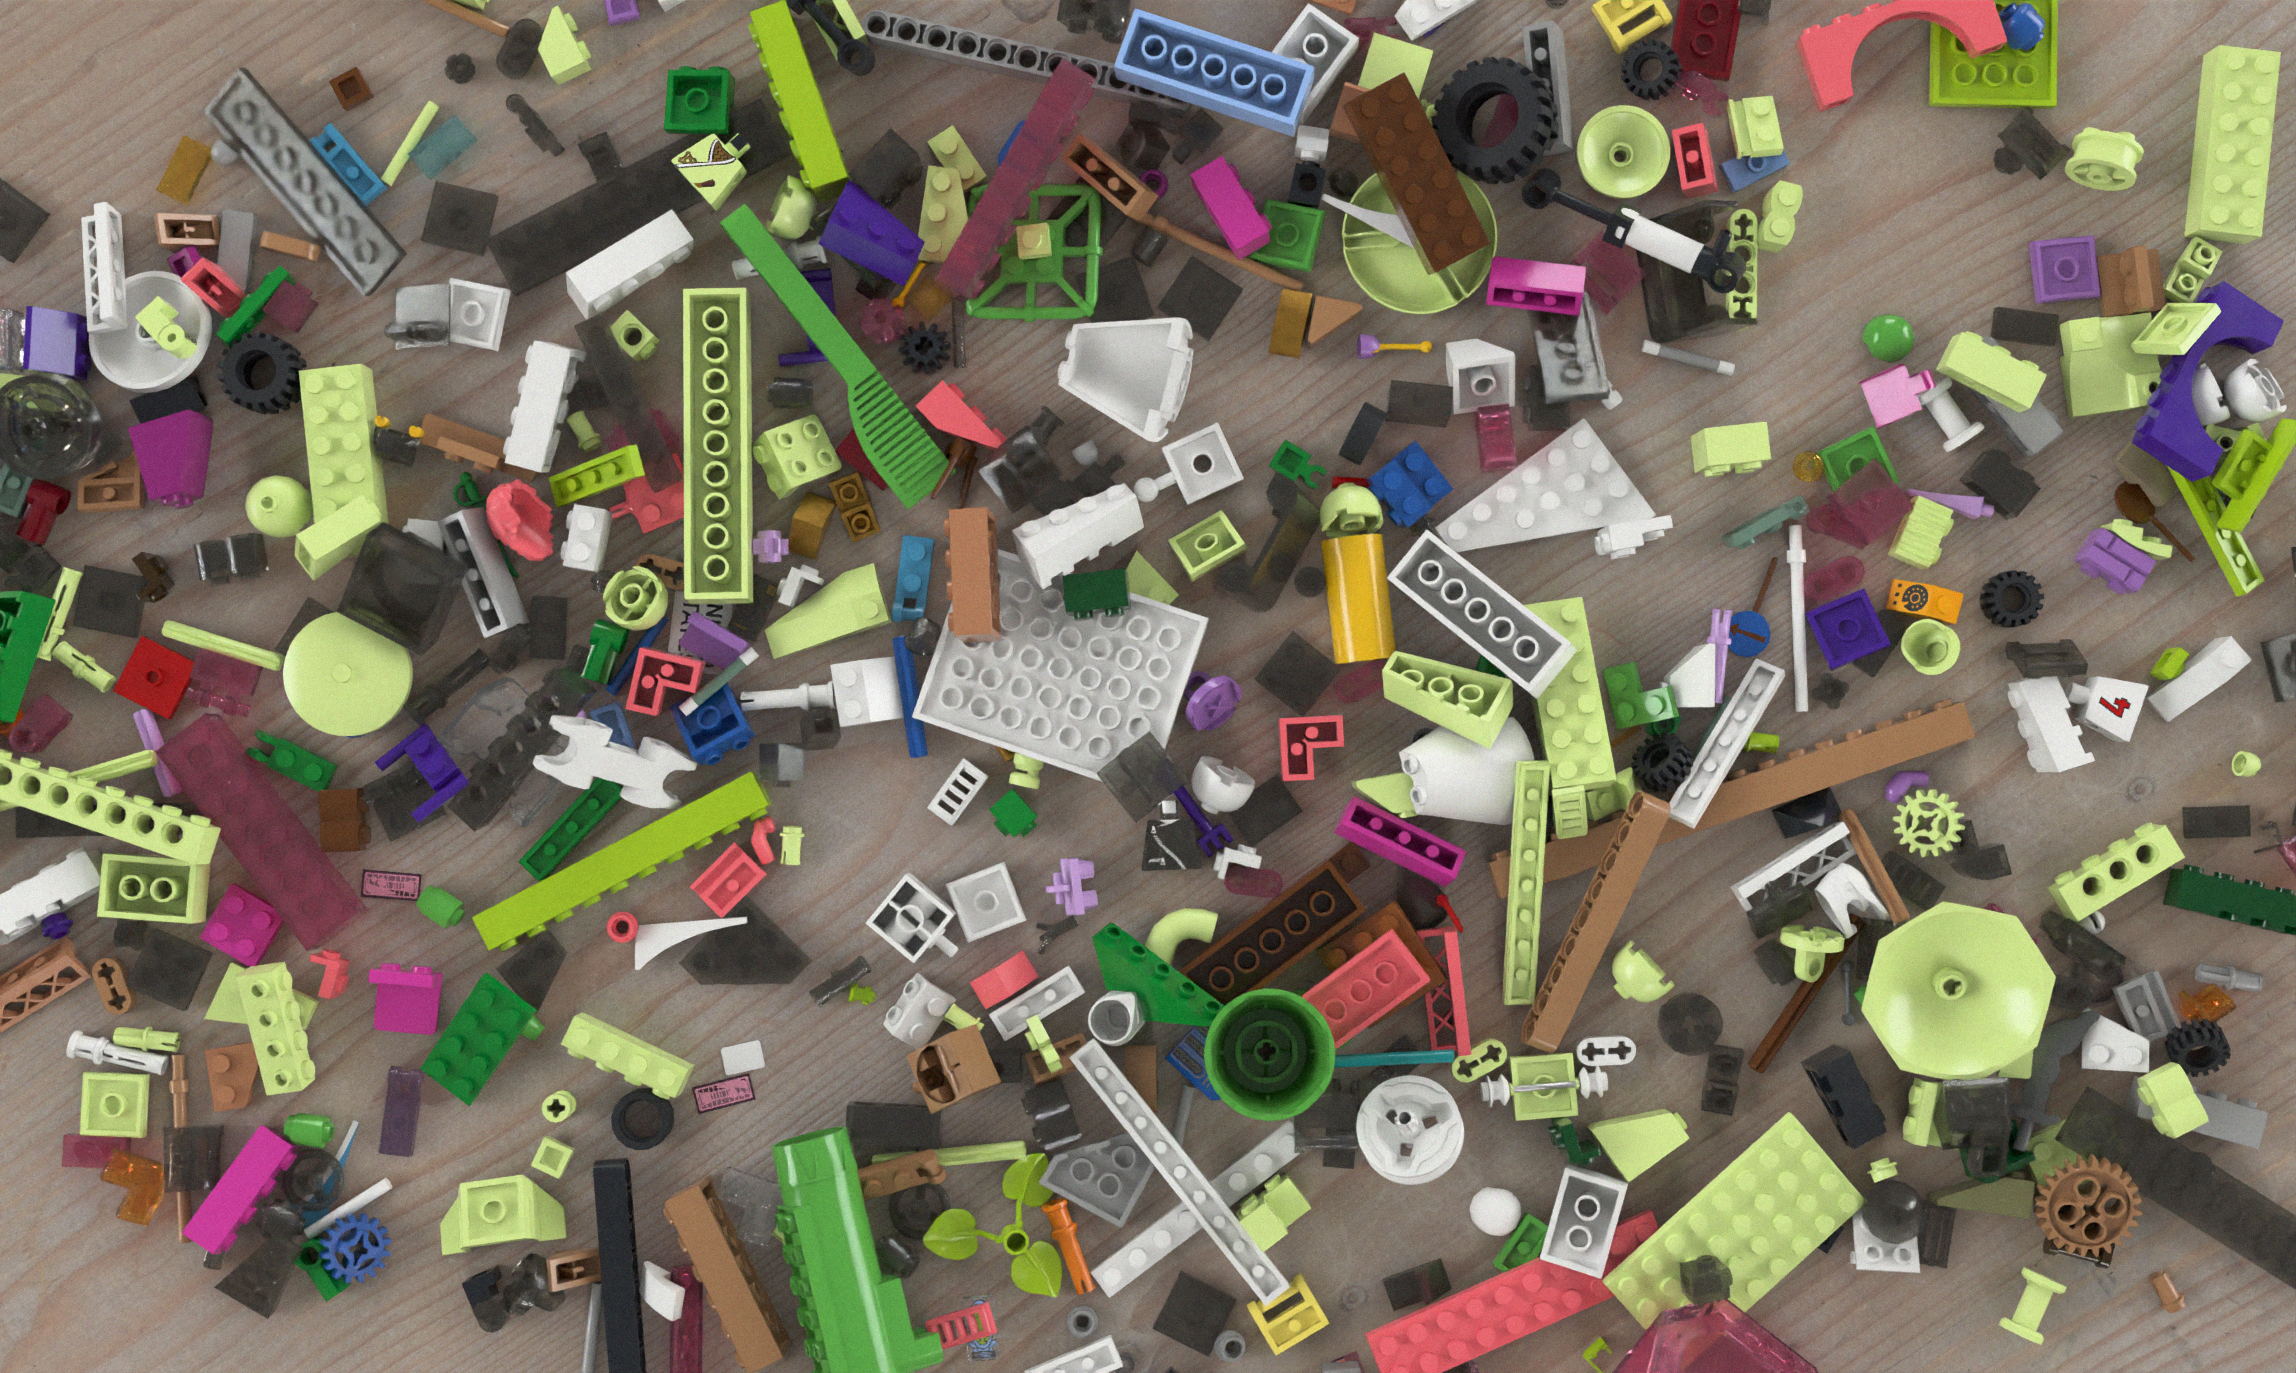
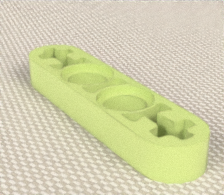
M1739 209L1727 220L1726 229L1730 230L1733 235L1726 252H1734L1737 247H1745L1749 251L1750 258L1746 262V271L1742 278L1749 282L1750 287L1748 292L1744 294L1738 293L1735 289L1726 293L1725 318L1726 323L1731 329L1744 331L1753 325L1757 316L1758 221L1756 215L1751 210ZM1740 217H1743L1744 222L1749 223V226L1743 231V240L1734 241V238L1737 239L1741 236V228L1735 225V222ZM1726 270V275L1732 276L1731 273ZM1749 299V302L1742 304V312L1748 315V318L1740 324L1739 318H1734V314L1740 309V300Z

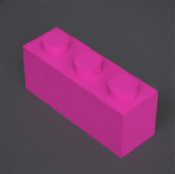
M1223 156L1190 174L1192 187L1238 261L1270 243L1269 231L1272 229L1271 224L1264 213L1260 215L1254 208L1256 201L1248 188L1243 190L1238 180L1241 177L1233 163L1228 165Z
M1497 256L1492 257L1486 305L1579 316L1586 267Z

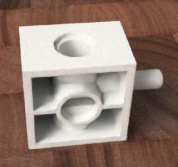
M911 873L906 874L866 922L869 927L913 963L928 948L931 949L934 945L949 957H953L958 951V947L943 936L946 931L945 927L956 915V911Z

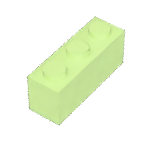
M1961 332L1952 337L1936 371L2019 413L2031 408L2047 374L2039 371L2038 365L2027 360L2019 361L2011 357L2009 350L2000 346L1992 347L1982 342L1983 338L1973 332Z

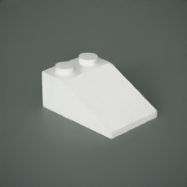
M1567 1163L1540 1259L1602 1279L1628 1182Z

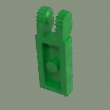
M260 729L256 730L254 736L258 740L276 747L271 756L258 748L248 747L245 752L248 756L266 763L267 767L317 792L328 788L339 765L285 738H278Z

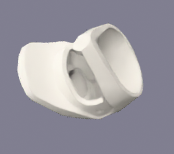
M1840 863L1837 867L1830 870L1814 890L1819 904L1846 939L1857 932L1856 926L1850 924L1847 912L1848 903L1863 912L1868 908L1882 920L1890 916L1887 909L1872 891L1864 875L1849 864Z
M1112 990L1095 1002L1088 1015L1089 1028L1095 1038L1105 1045L1114 1047L1130 1041L1146 1022L1143 1019L1135 992Z

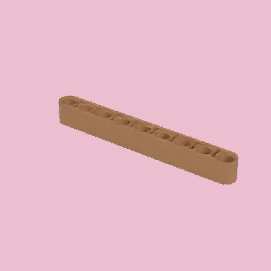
M1642 791L1636 792L1631 798L1523 1023L1520 1032L1522 1043L1548 1053H1553L1560 1045L1669 818L1671 808L1668 802Z

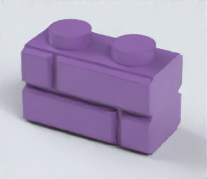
M2103 527L2091 531L2084 542V546L2081 547L2074 559L2075 562L2081 565L2080 570L2084 574L2092 578L2101 577L2108 582L2106 586L2111 591L2120 595L2137 592L2156 563L2155 559Z

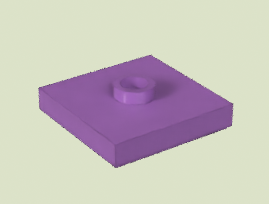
M2094 235L2040 240L2029 243L2035 305L2097 299L2101 297Z

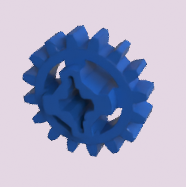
M348 1213L346 1222L336 1218L335 1223L337 1227L334 1230L328 1227L325 1229L330 1236L328 1239L320 1240L319 1243L325 1246L326 1250L321 1251L319 1257L328 1259L323 1264V1267L327 1271L333 1269L331 1276L338 1279L343 1274V1281L346 1283H350L353 1276H355L356 1280L362 1283L364 1274L367 1273L374 1278L376 1276L374 1268L376 1266L380 1268L385 1267L381 1258L382 1256H390L391 1253L384 1249V1246L392 1242L390 1238L382 1237L387 1232V1228L383 1225L377 1227L378 1219L372 1217L367 1222L368 1216L365 1213H360L358 1220H356L352 1213ZM350 1229V1232L348 1234H346L342 1238H339L344 1232ZM367 1230H370L373 1234L375 1244L368 1241L369 1233ZM357 1243L361 1245L360 1250H354L353 1253L349 1251L350 1246H356ZM335 1251L342 1254L343 1266L338 1263ZM371 1258L366 1264L360 1266L362 1262Z

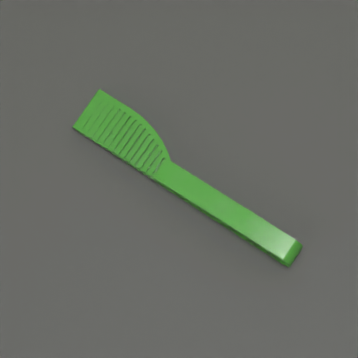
M743 204L722 220L720 225L848 385L850 416L858 441L875 470L907 510H909L934 490L949 464L948 459L882 378L881 374L878 373L874 365L746 204ZM955 468L953 469L949 478L957 472Z

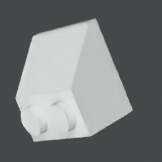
M895 656L830 665L840 727L845 728L904 718Z

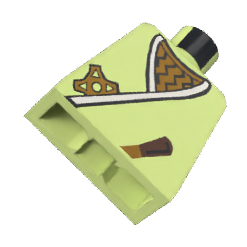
M739 133L725 145L715 134H711L674 157L671 162L717 211L746 175L747 171L738 159L751 147Z

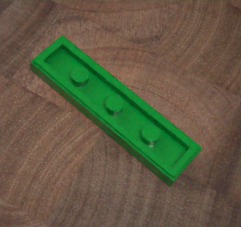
M597 777L590 785V788L586 789L524 854L518 863L538 882L548 878L622 799L620 793L623 786L619 783Z

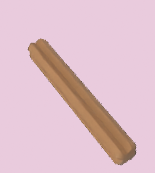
M1847 809L1841 812L1838 816L1839 821L1844 822L1850 833L1847 836L1895 924L1905 922L1910 918V915L1854 810Z

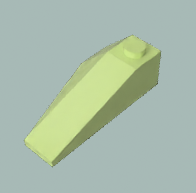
M872 563L842 573L766 628L765 633L773 659L892 623L893 621L875 564Z

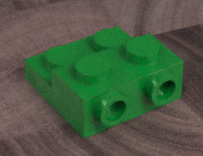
M681 66L678 70H668L664 130L666 133L728 134L729 111L733 109L735 78L731 72L720 66L709 67V70H697L690 66Z

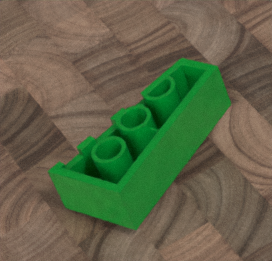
M25 591L0 592V723H14L56 601L55 599Z

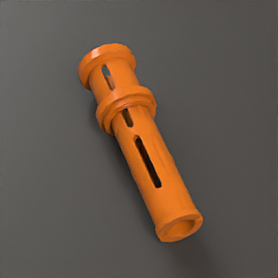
M1061 1197L1045 1203L1040 1208L1043 1213L1047 1214L1052 1228L1050 1235L1054 1240H1058L1076 1288V1293L1080 1295L1085 1293L1082 1280L1087 1292H1090L1096 1286L1093 1283L1075 1235L1078 1226L1076 1222H1072L1067 1209L1068 1199Z

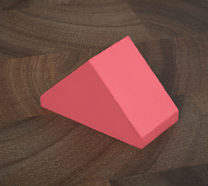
M204 257L180 278L185 285L224 318L232 317L239 310L241 301L247 296L219 265Z
M1022 950L971 981L970 985L984 1008L987 1009L1010 997L1037 979L1039 975Z

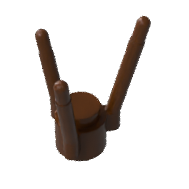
M956 437L953 444L948 443L943 454L948 458L949 464L931 493V499L937 497L955 466L964 469L965 465H967L957 509L964 507L973 470L979 460L974 456L978 449L975 445L960 437Z

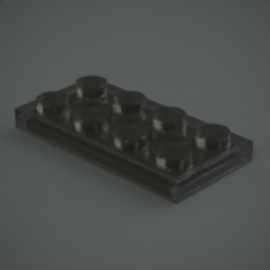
M1589 291L1583 292L1579 316L1527 309L1545 403L1608 399L1610 388Z

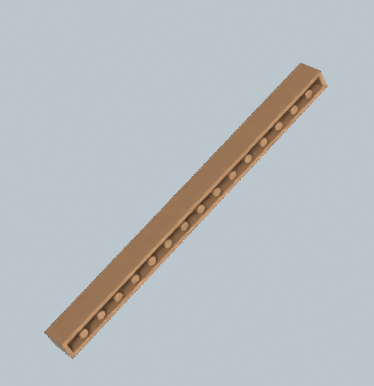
M1951 698L1933 703L1934 709L1923 713L1922 708L1904 713L1905 719L1893 722V719L1889 718L1874 723V730L1864 733L1863 728L1847 732L1844 734L1846 739L1836 743L1833 738L1816 743L1815 750L1805 753L1804 748L1786 753V760L1776 763L1775 759L1772 758L1757 763L1758 769L1746 773L1745 768L1727 773L1728 779L1722 781L1696 827L1691 828L1669 817L1655 846L1975 738L1976 736L1964 702L1952 703ZM1676 791L1669 793V799L1665 801L1669 803ZM1621 809L1609 814L1610 819L1600 823L1598 820L1587 821L1588 833L1584 836L1558 839L1556 832L1551 833V840L1545 841L1543 884L1599 866L1625 810ZM1509 848L1492 853V860L1485 862L1496 895L1501 899L1508 897L1511 856Z

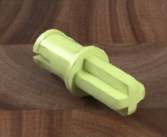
M117 1027L113 1034L115 1045L142 1048L143 1052L154 1049L176 1053L181 1042L176 1041L181 1038L180 1032L156 1031L152 1027H146V1029Z

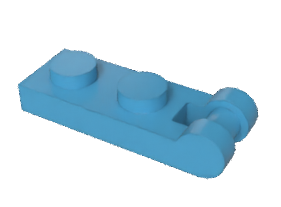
M329 123L323 128L324 132L319 137H312L307 144L354 199L365 208L382 194L387 187L347 142L332 123ZM334 141L336 146L327 152L325 148Z
M903 535L895 600L892 609V621L902 622L903 619L913 621V624L923 625L935 539ZM905 598L916 600L915 609L904 607Z

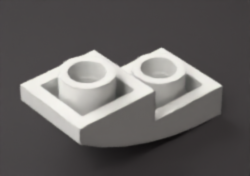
M649 1261L643 1262L639 1292L643 1299L656 1312L670 1321L681 1318L685 1289L670 1281V1272Z

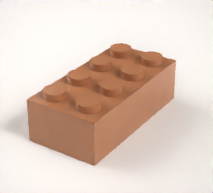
M987 507L949 509V518L944 520L945 536L950 537V550L945 552L946 567L951 569V581H947L948 600H952L953 612L948 613L949 631H953L954 636L964 643L1001 641L996 516Z

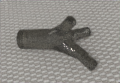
M1073 915L1055 924H1037V929L1047 931L1040 936V940L1043 942L1038 950L1039 954L1043 955L1046 948L1057 937L1078 926Z

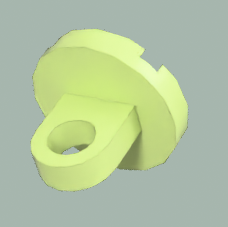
M1800 924L1787 925L1781 929L1780 942L1783 945L1796 949L1795 975L1798 979L1807 982H1815L1821 976L1824 968L1825 953L1840 952L1844 948L1845 938H1843L1840 932L1833 929L1816 926L1806 931L1804 926Z

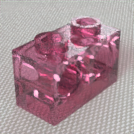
M1509 403L1478 407L1473 412L1481 474L1512 470L1517 466Z

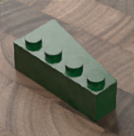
M2184 864L2183 869L2171 868L2163 905L2296 936V895L2294 890L2282 887H2275V890L2264 888L2265 883L2245 879L2244 883L2234 881L2235 876L2220 872H2214V876L2203 874L2204 868Z

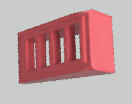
M989 1302L939 1315L926 1321L928 1332L934 1331L939 1333L942 1350L998 1333ZM977 1312L983 1328L980 1331L974 1314ZM964 1316H966V1319H967V1322H968V1326H969V1329H970V1332H971V1333H969V1334H968L967 1327H966V1324H965V1321H964ZM951 1320H954L955 1327H956V1330H957V1333H958V1337H956V1335H955V1331H954V1328H953V1325H952V1321H951Z

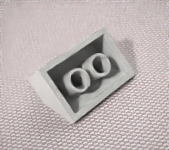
M1309 3L1272 51V53L1314 66V81L1299 120L1302 124H1304L1356 55L1359 47V38Z

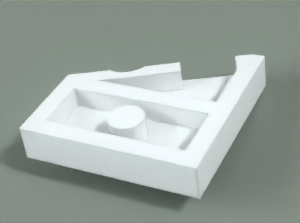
M2083 1007V1012L2092 1010L2088 1007ZM2100 1015L2099 1020L2091 1026L2082 1039V1068L2149 1073L2150 1040Z

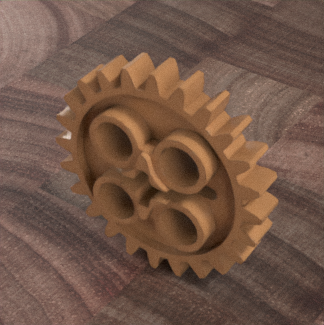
M2093 1154L2089 1156L2087 1162H2084L2082 1157L2077 1155L2076 1164H2071L2065 1158V1168L2063 1169L2052 1165L2056 1174L2054 1176L2043 1174L2048 1183L2047 1185L2037 1184V1189L2043 1195L2033 1197L2035 1203L2040 1206L2033 1209V1211L2040 1218L2037 1224L2041 1229H2045L2043 1233L2048 1240L2054 1239L2053 1243L2058 1249L2065 1245L2068 1254H2072L2077 1248L2082 1257H2085L2087 1250L2091 1249L2095 1257H2098L2099 1248L2104 1247L2108 1253H2111L2110 1244L2113 1242L2120 1247L2123 1246L2120 1239L2122 1235L2128 1238L2133 1237L2128 1227H2139L2138 1222L2133 1216L2142 1215L2140 1208L2135 1206L2141 1203L2142 1199L2138 1194H2135L2139 1188L2134 1182H2130L2132 1177L2127 1171L2122 1172L2123 1169L2118 1163L2111 1166L2110 1161L2106 1157L2098 1164V1160ZM2091 1180L2087 1188L2078 1189L2082 1181ZM2117 1198L2115 1204L2110 1207H2104L2108 1199ZM2071 1205L2070 1210L2066 1213H2058L2062 1206ZM2089 1223H2097L2093 1230L2084 1231Z

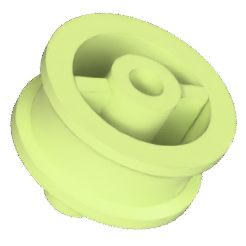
M2088 127L2074 137L2072 142L2074 156L2066 162L2065 173L2073 181L2090 188L2106 191L2128 189L2135 184L2137 175L2134 167L2135 164L2142 160L2144 150L2135 141V136L2131 133H2114Z

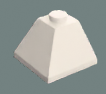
M1479 339L1446 343V370L1454 415L1515 406L1514 352Z
M1709 643L1695 646L1664 676V682L1660 683L1659 688L1672 685L1677 708L1715 707V644Z

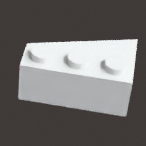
M2055 671L2043 672L2008 683L2010 688L2008 698L2012 707L2017 710L2020 719L2018 721V729L2021 736L2026 738L2029 747L2027 751L2028 760L2031 766L2036 768L2037 772H2062L2095 761L2092 752L2085 754L2078 739V736L2083 734L2080 726H2072L2066 710L2071 706Z

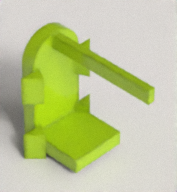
M852 983L848 1001L860 1000L863 1005L868 1006V1003L876 999V993L871 990L872 987L860 988L858 984Z
M1599 1337L1583 1353V1358L1599 1373L1603 1372L1590 1359L1594 1360L1597 1358V1353L1601 1349L1606 1350L1609 1354L1613 1353L1602 1337Z

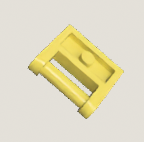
M1600 0L1591 7L1594 15L1608 35L1613 49L1619 55L1627 51L1629 45L1660 26L1665 28L1673 23L1672 15L1663 0ZM1653 9L1655 16L1622 35L1618 27L1646 10Z
M1301 1273L1292 1277L1291 1287L1267 1306L1261 1300L1258 1302L1254 1300L1247 1304L1248 1310L1275 1356L1330 1324ZM1300 1291L1304 1298L1303 1300L1270 1320H1266L1263 1315L1264 1312Z

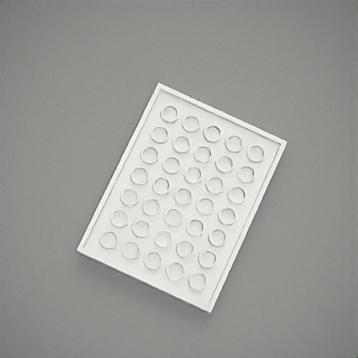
M998 549L1001 641L964 643L954 636L953 631H949L947 614L912 717L1149 798L1209 618L1130 592L1132 610H1124L1123 616L1106 617L1105 613L1093 614V619L1076 621L1074 616H1069L1065 611L1061 573L1051 578V585L1042 589L1021 563L1018 555ZM952 603L948 613L953 612Z

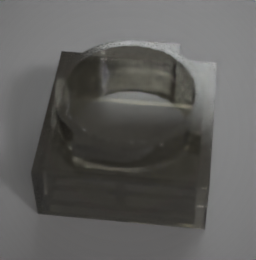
M382 522L366 535L337 612L422 656L437 642L468 566L449 557L439 547L410 531L404 533Z

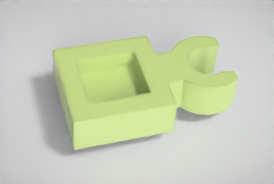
M1038 1015L1026 1019L1029 1032L1025 1033V1037L1032 1051L1038 1049L1051 1074L1062 1069V1065L1059 1062L1060 1058L1052 1046Z

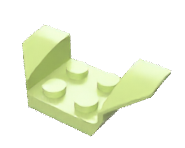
M524 1175L460 1183L458 1197L440 1223L442 1255L471 1252L472 1247L534 1239L538 1242L567 1238L564 1206Z

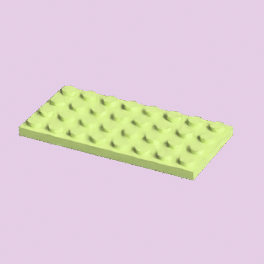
M1788 1112L1610 1272L1602 1282L1682 1370L1866 1204L1867 1201L1795 1116Z

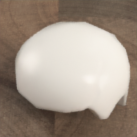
M1483 1188L1473 1197L1470 1205L1471 1220L1481 1231L1494 1236H1504L1516 1229L1522 1215L1521 1204L1512 1192L1501 1188Z

